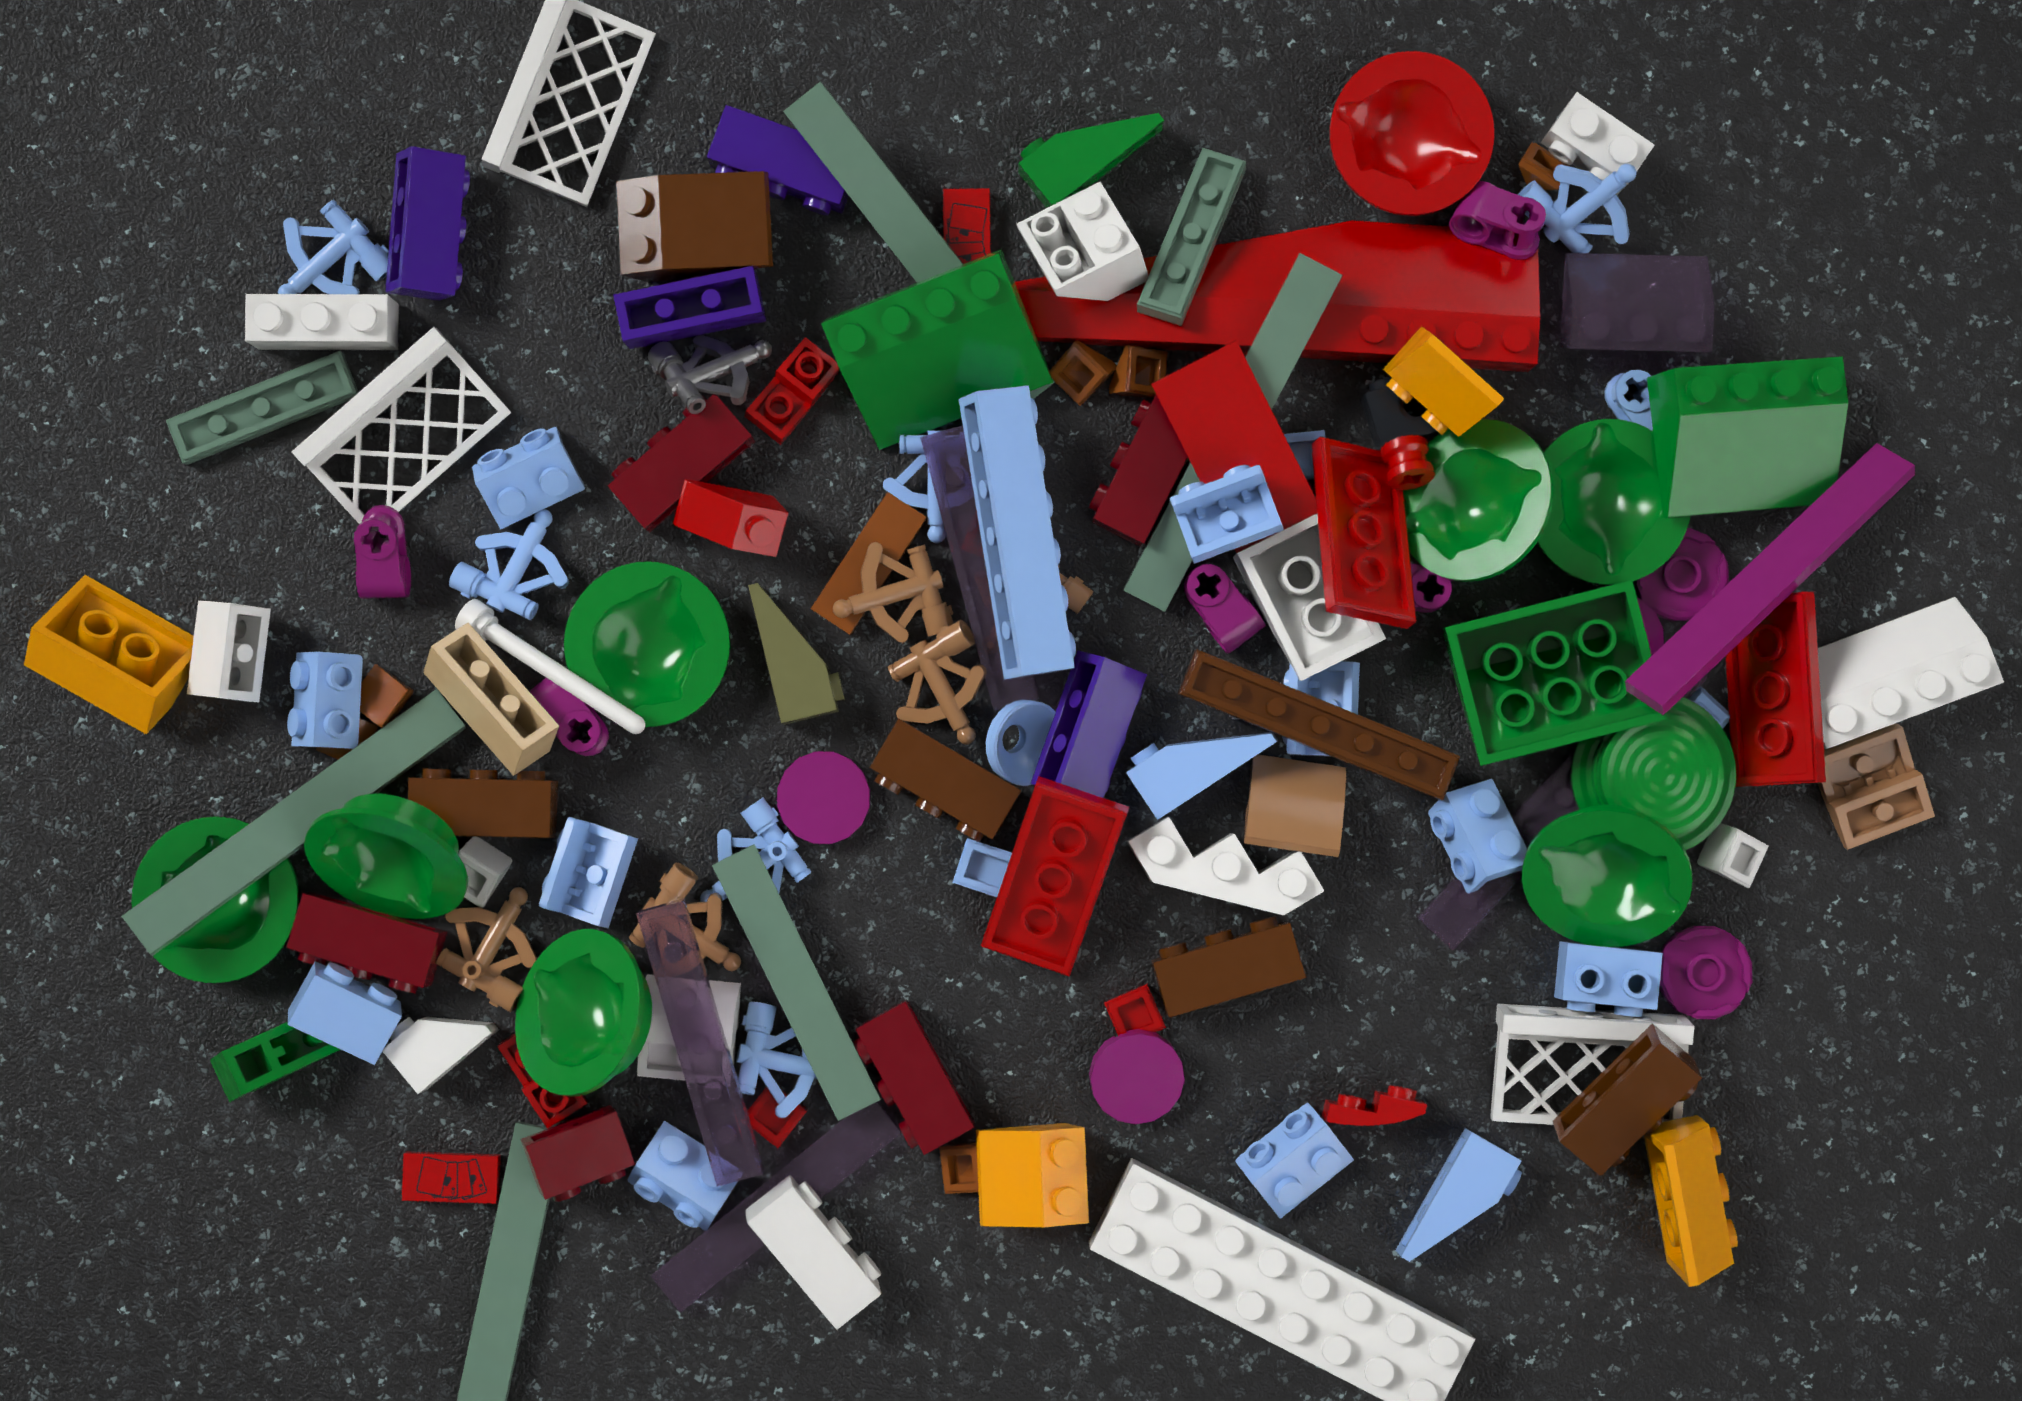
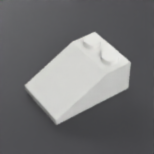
M1317 514L1237 553L1233 557L1254 601L1300 681L1386 639L1377 622L1326 612Z

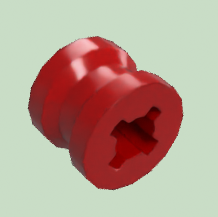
M1420 435L1401 436L1390 440L1382 446L1381 456L1382 460L1389 465L1390 470L1387 473V481L1392 489H1415L1429 483L1434 478V467L1426 459L1429 447L1425 437Z

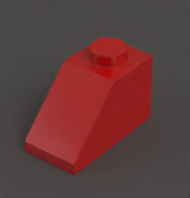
M685 479L673 524L731 549L776 557L788 512L772 495Z

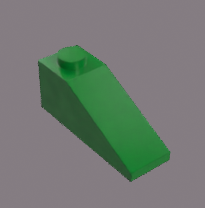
M1159 113L1058 133L1046 142L1040 137L1020 153L1023 160L1018 163V173L1044 206L1048 208L1095 184L1161 132L1164 119Z
M286 1022L220 1052L211 1058L210 1062L229 1102H232L341 1049L291 1027Z

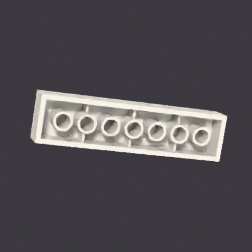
M1133 1158L1130 1159L1089 1240L1090 1250L1384 1401H1445L1475 1341V1338L1466 1329Z

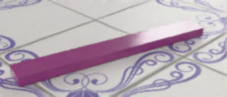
M1876 443L1625 681L1626 691L1660 714L1664 715L1915 476V465Z

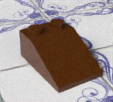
M768 172L654 175L616 181L621 275L650 283L710 275L753 266L754 269L773 267Z

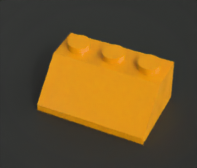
M84 575L31 627L24 666L147 734L173 706L189 678L194 636L89 576Z
M1694 1115L1664 1121L1654 1132L1644 1134L1666 1260L1689 1287L1700 1285L1733 1265L1734 1260L1731 1248L1738 1246L1734 1224L1731 1219H1726L1723 1202L1729 1201L1727 1181L1723 1173H1718L1715 1156L1721 1155L1718 1133L1715 1127H1710L1701 1117Z

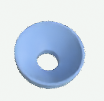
M1023 699L1014 701L1001 709L992 720L986 738V754L990 766L999 777L1015 785H1033L1030 783L1056 713L1049 705L1034 700ZM1016 725L1019 730V740L1015 747L1006 751L1002 741L1004 732L1008 727Z

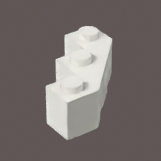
M1166 817L1126 841L1150 882L1280 915L1289 913L1324 892L1323 887L1302 852L1292 851L1257 872L1238 838L1233 833L1192 856L1171 819Z

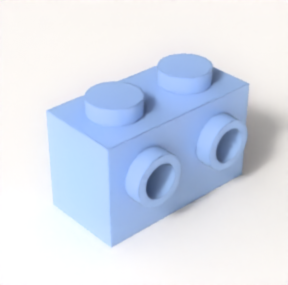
M1560 941L1554 997L1567 1000L1566 1009L1595 1012L1596 1004L1614 1005V1014L1642 1017L1643 1009L1657 1010L1663 953Z
M315 961L288 1009V1025L375 1065L402 1017L401 1001L396 999L397 995L392 990L383 985L372 983L369 987L354 980V974L341 965L328 963L325 966Z

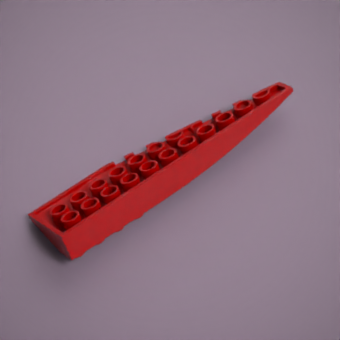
M1351 220L1215 245L1182 326L1137 312V303L1146 282L1109 301L1056 296L1045 276L1015 282L1037 341L1074 343L1078 340L1083 344L1122 347L1132 345L1154 349L1214 352L1237 340L1243 354H1247L1299 253L1343 276L1299 358L1389 363L1422 326L1437 337L1471 369L1529 372L1538 364L1540 331L1538 250L1527 259H1512L1494 250L1458 239L1452 233L1449 226ZM1519 234L1514 237V246H1517ZM1157 256L1143 258L1148 275Z

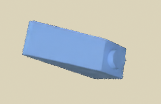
M1267 732L1168 744L1158 750L1155 743H1152L1131 757L1135 767L1126 773L1158 820L1276 743L1278 739L1274 733Z
M1464 1128L1395 1251L1402 1258L1410 1262L1497 1204L1503 1194L1509 1196L1521 1178L1522 1172L1517 1169L1521 1160Z

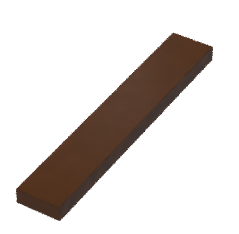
M1198 649L1193 654L1178 695L1438 800H1444L1460 759L1459 755Z

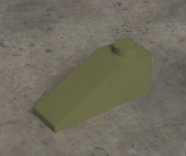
M758 583L748 585L781 723L786 725L839 712L837 701L845 699L839 672L830 674L828 665Z

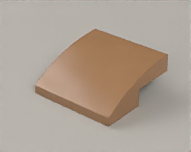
M1899 724L1889 725L1824 750L1826 782L1818 783V786L1839 838L1847 850L1935 817L1923 774L1915 770L1903 727Z
M1258 754L1254 756L1250 768L1249 800L1245 817L1244 843L1339 857L1345 805L1346 767Z

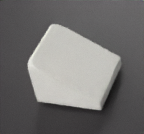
M1720 823L1708 836L1697 863L1720 876L1750 888L1769 846L1737 828Z
M474 836L463 846L458 856L464 863L468 874V888L464 898L483 908L512 864V859L481 838Z

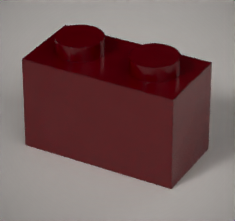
M611 1105L520 1139L538 1190L545 1200L553 1197L555 1202L572 1198L581 1192L580 1186L597 1179L599 1184L615 1181L626 1175L625 1168L635 1165L618 1114Z

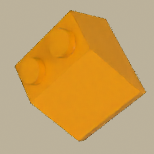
M1422 326L1383 369L1392 377L1386 386L1406 404L1414 397L1427 408L1421 417L1441 435L1450 429L1458 437L1461 436L1504 400L1496 390Z
M1057 1123L976 1130L980 1226L1054 1227L1089 1223L1085 1127Z

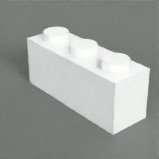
M246 294L245 341L258 350H398L399 304L388 294Z
M788 1175L745 1210L747 1224L835 1329L838 1330L882 1294L877 1279L881 1276V1272L865 1252L858 1256L848 1245L852 1237L843 1224L836 1217L828 1221L818 1209L822 1201L813 1188L806 1181L799 1185L791 1175Z

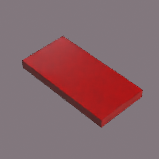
M1237 340L1151 383L1200 482L1207 484L1221 479L1228 470L1240 465H1249L1250 467L1260 465L1284 530L1317 514L1316 498ZM1273 535L1235 548V551L1239 553Z
M1320 436L1311 444L1326 612L1408 629L1416 623L1403 490H1395L1388 485L1387 473L1390 469L1389 465L1382 460L1381 451Z
M1814 592L1791 593L1725 656L1730 740L1736 763L1735 787L1826 782Z
M1038 776L981 947L1070 977L1129 806Z

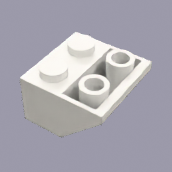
M1101 182L1016 224L1056 296L1109 301L1145 283L1149 277L1140 246Z

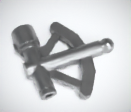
M698 335L693 339L696 350L689 361L683 363L682 358L670 342L657 343L650 349L648 359L652 364V370L656 375L659 374V376L665 379L666 388L672 398L679 396L692 414L700 413L706 406V402L699 392L731 397L734 405L743 404L746 400L749 386L746 367L758 362V359L768 358L772 352L771 345L764 340L756 342L754 346L748 345L735 351L727 343L704 335ZM705 354L717 357L715 360L698 366ZM732 373L734 378L732 387L709 383Z

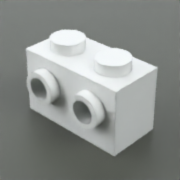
M1578 92L1568 102L1541 141L1559 161L1568 165L1573 164L1578 169L1589 171L1602 181L1612 172H1617L1623 164L1633 165L1637 172L1655 146Z
M198 600L187 694L259 703L271 609Z

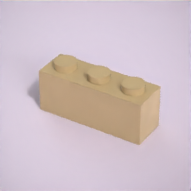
M469 623L461 626L431 646L423 673L513 776L550 752L559 725Z

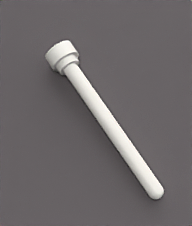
M470 600L459 612L455 621L456 630L469 623L484 641H491L630 733L639 734L645 729V721L641 716L499 625L498 618L494 616V610L480 600Z

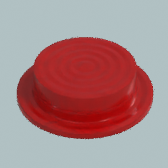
M1405 51L1392 53L1365 65L1350 78L1342 89L1331 115L1329 127L1330 148L1341 177L1352 191L1365 202L1393 214L1409 216L1426 215L1438 212L1457 203L1481 179L1493 151V115L1481 87L1459 65L1444 57L1427 52Z

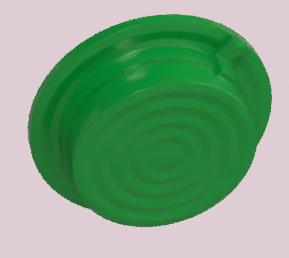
M1483 419L1459 437L1448 429L1443 435L1439 434L1428 443L1429 450L1426 454V459L1434 467V478L1421 487L1403 490L1409 552L1423 567L1449 580L1473 582L1492 578L1520 562L1532 550L1544 532L1551 514L1554 498V483L1550 464L1539 444L1527 433L1509 423Z
M1594 420L1569 429L1545 449L1544 454L1550 464L1553 476L1554 498L1548 523L1537 544L1554 565L1579 580L1594 584L1614 585L1630 580L1635 581L1649 575L1661 567L1674 554L1687 531L1690 516L1663 518L1652 430L1626 420Z
M635 562L619 566L604 573L583 591L574 604L567 621L564 653L566 665L570 671L641 716L645 721V727H658L690 716L713 696L728 666L730 633L725 614L719 602L699 579L669 564Z
M1682 697L1666 712L1667 720L1577 742L1571 763V785L1578 809L1604 804L1634 809L1665 826L1681 842L1684 849L1688 850L1705 840L1719 826L1731 805L1736 786V763L1730 741L1714 717L1704 708L1687 698Z
M365 794L354 797L347 801L341 809L329 811L316 818L305 836V854L315 873L334 891L372 911L400 918H433L454 910L460 905L466 894L468 874L464 863L458 856L459 845L454 832L437 814L411 800L388 794Z
M1604 804L1588 806L1568 813L1545 826L1532 840L1525 854L1522 867V884L1526 899L1534 913L1543 923L1558 934L1586 945L1623 947L1650 940L1663 933L1678 920L1687 907L1691 896L1692 867L1681 842L1665 826L1634 809Z
M204 817L182 823L165 833L147 851L137 869L132 888V908L250 823L228 817ZM289 858L160 950L153 957L173 973L203 983H223L239 980L250 976L268 965L289 940L299 907L297 878Z
M595 929L572 931L555 940L541 953L531 967L518 999L515 1019L518 1052L530 1077L543 1089L563 1096L585 1095L599 1089L614 1076L627 1069L641 1052L652 1020L650 989L629 948L617 937L607 932Z

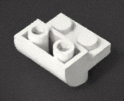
M647 974L646 981L652 999V1020L646 1042L638 1055L637 1076L731 1085L734 1076L735 1042L739 1025L741 983Z

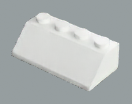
M1956 597L1818 648L1824 749L2004 683L1987 637Z

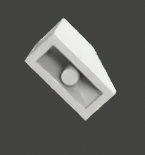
M408 1017L396 1026L390 1037L392 1042L382 1052L415 1092L419 1094L428 1090L499 1029L493 1022L424 1017L414 1023Z

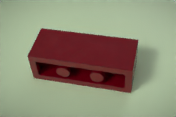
M713 394L708 399L702 395L706 406L698 414L690 413L686 407L682 413L686 418L672 430L669 426L662 428L647 442L650 449L638 460L629 457L611 474L614 480L607 486L649 533L677 510L685 479L708 483L756 442L716 394Z
M1155 395L1152 403L1144 399L1141 402L1131 422V425L1138 428L1134 439L1130 445L1123 441L1121 442L1110 464V467L1117 470L1110 486L1101 483L1089 505V509L1096 512L1092 521L1093 524L1141 548L1188 458L1157 395Z
M315 892L302 893L286 948L300 952L298 960L313 965L316 961L326 966L327 960L345 965V968L351 971L354 977L371 980L372 974H377L390 978L389 987L409 993H416L418 987L432 986L438 966L436 962L443 950L448 931L372 911L365 907Z
M907 999L857 1026L855 1030L859 1038L853 1040L854 1046L866 1066L872 1062L875 1064L882 1077L881 1080L875 1082L888 1107L896 1104L905 1120L898 1125L911 1149L919 1145L925 1155L974 1128L975 1122Z

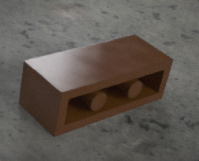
M900 719L895 723L870 766L871 769L878 772L874 780L876 783L899 795L904 787L919 796L915 803L917 807L938 819L943 811L960 820L955 829L979 843L984 835L993 840L1021 792L1020 789Z
M423 769L422 778H409L408 800L416 802L437 814L448 824L455 836L556 838L558 781H545V771H520L517 773V780H498V770H470V779H451V769Z
M1272 916L1249 923L1251 932L1233 937L1231 929L1204 936L1206 945L1188 950L1186 942L1159 949L1161 958L1151 960L1167 1016L1173 1017L1306 978L1291 924L1289 922L1278 923L1277 916Z
M1652 1023L1552 1121L1559 1142L1600 1176L1611 1166H1618L1626 1159L1631 1147L1644 1134H1650L1660 1126L1664 1115L1678 1101H1685L1694 1093L1698 1082L1702 1079L1694 1059Z

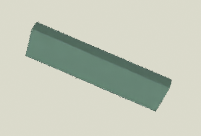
M1202 148L1138 300L1137 312L1182 326L1245 174L1246 161Z
M338 351L166 420L182 463L189 465L347 402L359 392L344 354Z

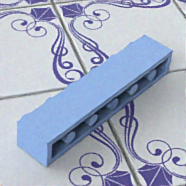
M1029 385L976 391L960 398L959 405L1004 680L1075 668L1073 658L1076 654V644L1072 633L1068 630L1066 618L1068 595L1060 581L1058 564L1060 563L1061 552L1057 540L1053 538L1050 519L1053 514V503L1050 494L1045 489L1043 476L1045 454L1037 440L1035 424L1038 419L1036 403L1030 397Z

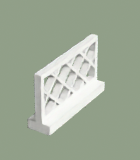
M545 0L483 154L482 166L497 173L503 172L587 207L656 33L579 0ZM573 11L592 19L599 36L574 45L567 29ZM601 23L614 28V30L605 33ZM623 33L642 40L637 56L619 64L608 41ZM564 36L568 48L557 52ZM602 42L612 67L587 76L578 52ZM572 54L582 79L557 88L550 73L551 66L554 61ZM632 66L626 82L621 70ZM615 73L623 90L619 100L601 107L591 82ZM547 79L551 91L540 95ZM585 85L595 110L570 119L560 95ZM555 98L565 122L540 132L533 117L535 106ZM615 109L611 122L608 124L604 113ZM598 116L606 133L603 142L584 150L574 125ZM530 123L534 134L523 138ZM568 128L578 153L553 162L543 138ZM538 141L548 164L530 172L513 165V161L520 147ZM598 152L594 165L591 167L587 156ZM581 159L589 176L583 192L580 193L563 186L556 169ZM551 171L555 182L540 175Z
M433 327L298 445L292 453L304 466L308 467L360 524L365 515L359 509L360 488L387 490L386 506H390L399 512L512 412L454 349L443 334ZM446 356L460 369L459 390L432 388L433 368ZM426 375V388L412 387ZM466 377L479 391L465 390ZM406 391L425 393L424 421L397 419L398 398ZM432 393L459 395L458 423L430 421ZM465 395L485 397L498 412L483 425L464 423ZM391 405L390 419L377 418ZM371 422L390 424L389 452L362 450V430ZM396 424L424 426L423 454L395 452ZM430 426L457 428L456 449L449 455L429 454ZM463 428L477 429L463 442ZM356 436L355 449H342ZM335 454L355 455L354 483L334 481L321 466ZM361 455L389 457L387 485L360 483ZM395 457L422 459L421 480L414 486L394 485ZM428 459L442 460L428 473ZM340 487L353 488V501ZM393 491H407L393 503ZM373 526L371 530H379V528Z
M1497 1004L1496 1023L1498 1031L1490 1118L1492 1121L1554 1125L1552 1121L1561 1112H1555L1546 1100L1566 1083L1577 1095L1581 1094L1582 1091L1571 1079L1591 1062L1603 1072L1606 1068L1597 1057L1611 1045L1624 1046L1627 1049L1653 1023L1688 1053L1689 1045H1693L1694 1025L1685 1015L1643 1012L1642 1017L1616 1015L1611 1010L1584 1012L1562 1007ZM1509 1039L1529 1040L1539 1052L1517 1069L1507 1058ZM1538 1041H1550V1043L1543 1048ZM1564 1042L1576 1043L1586 1055L1564 1072L1550 1054ZM1585 1044L1598 1045L1590 1051ZM1546 1059L1560 1077L1539 1094L1524 1076ZM1507 1066L1513 1074L1505 1080ZM1519 1080L1535 1097L1521 1110L1503 1109L1504 1093ZM1678 1101L1670 1109L1669 1119H1663L1662 1122L1682 1118L1684 1101ZM1542 1105L1547 1112L1534 1110Z

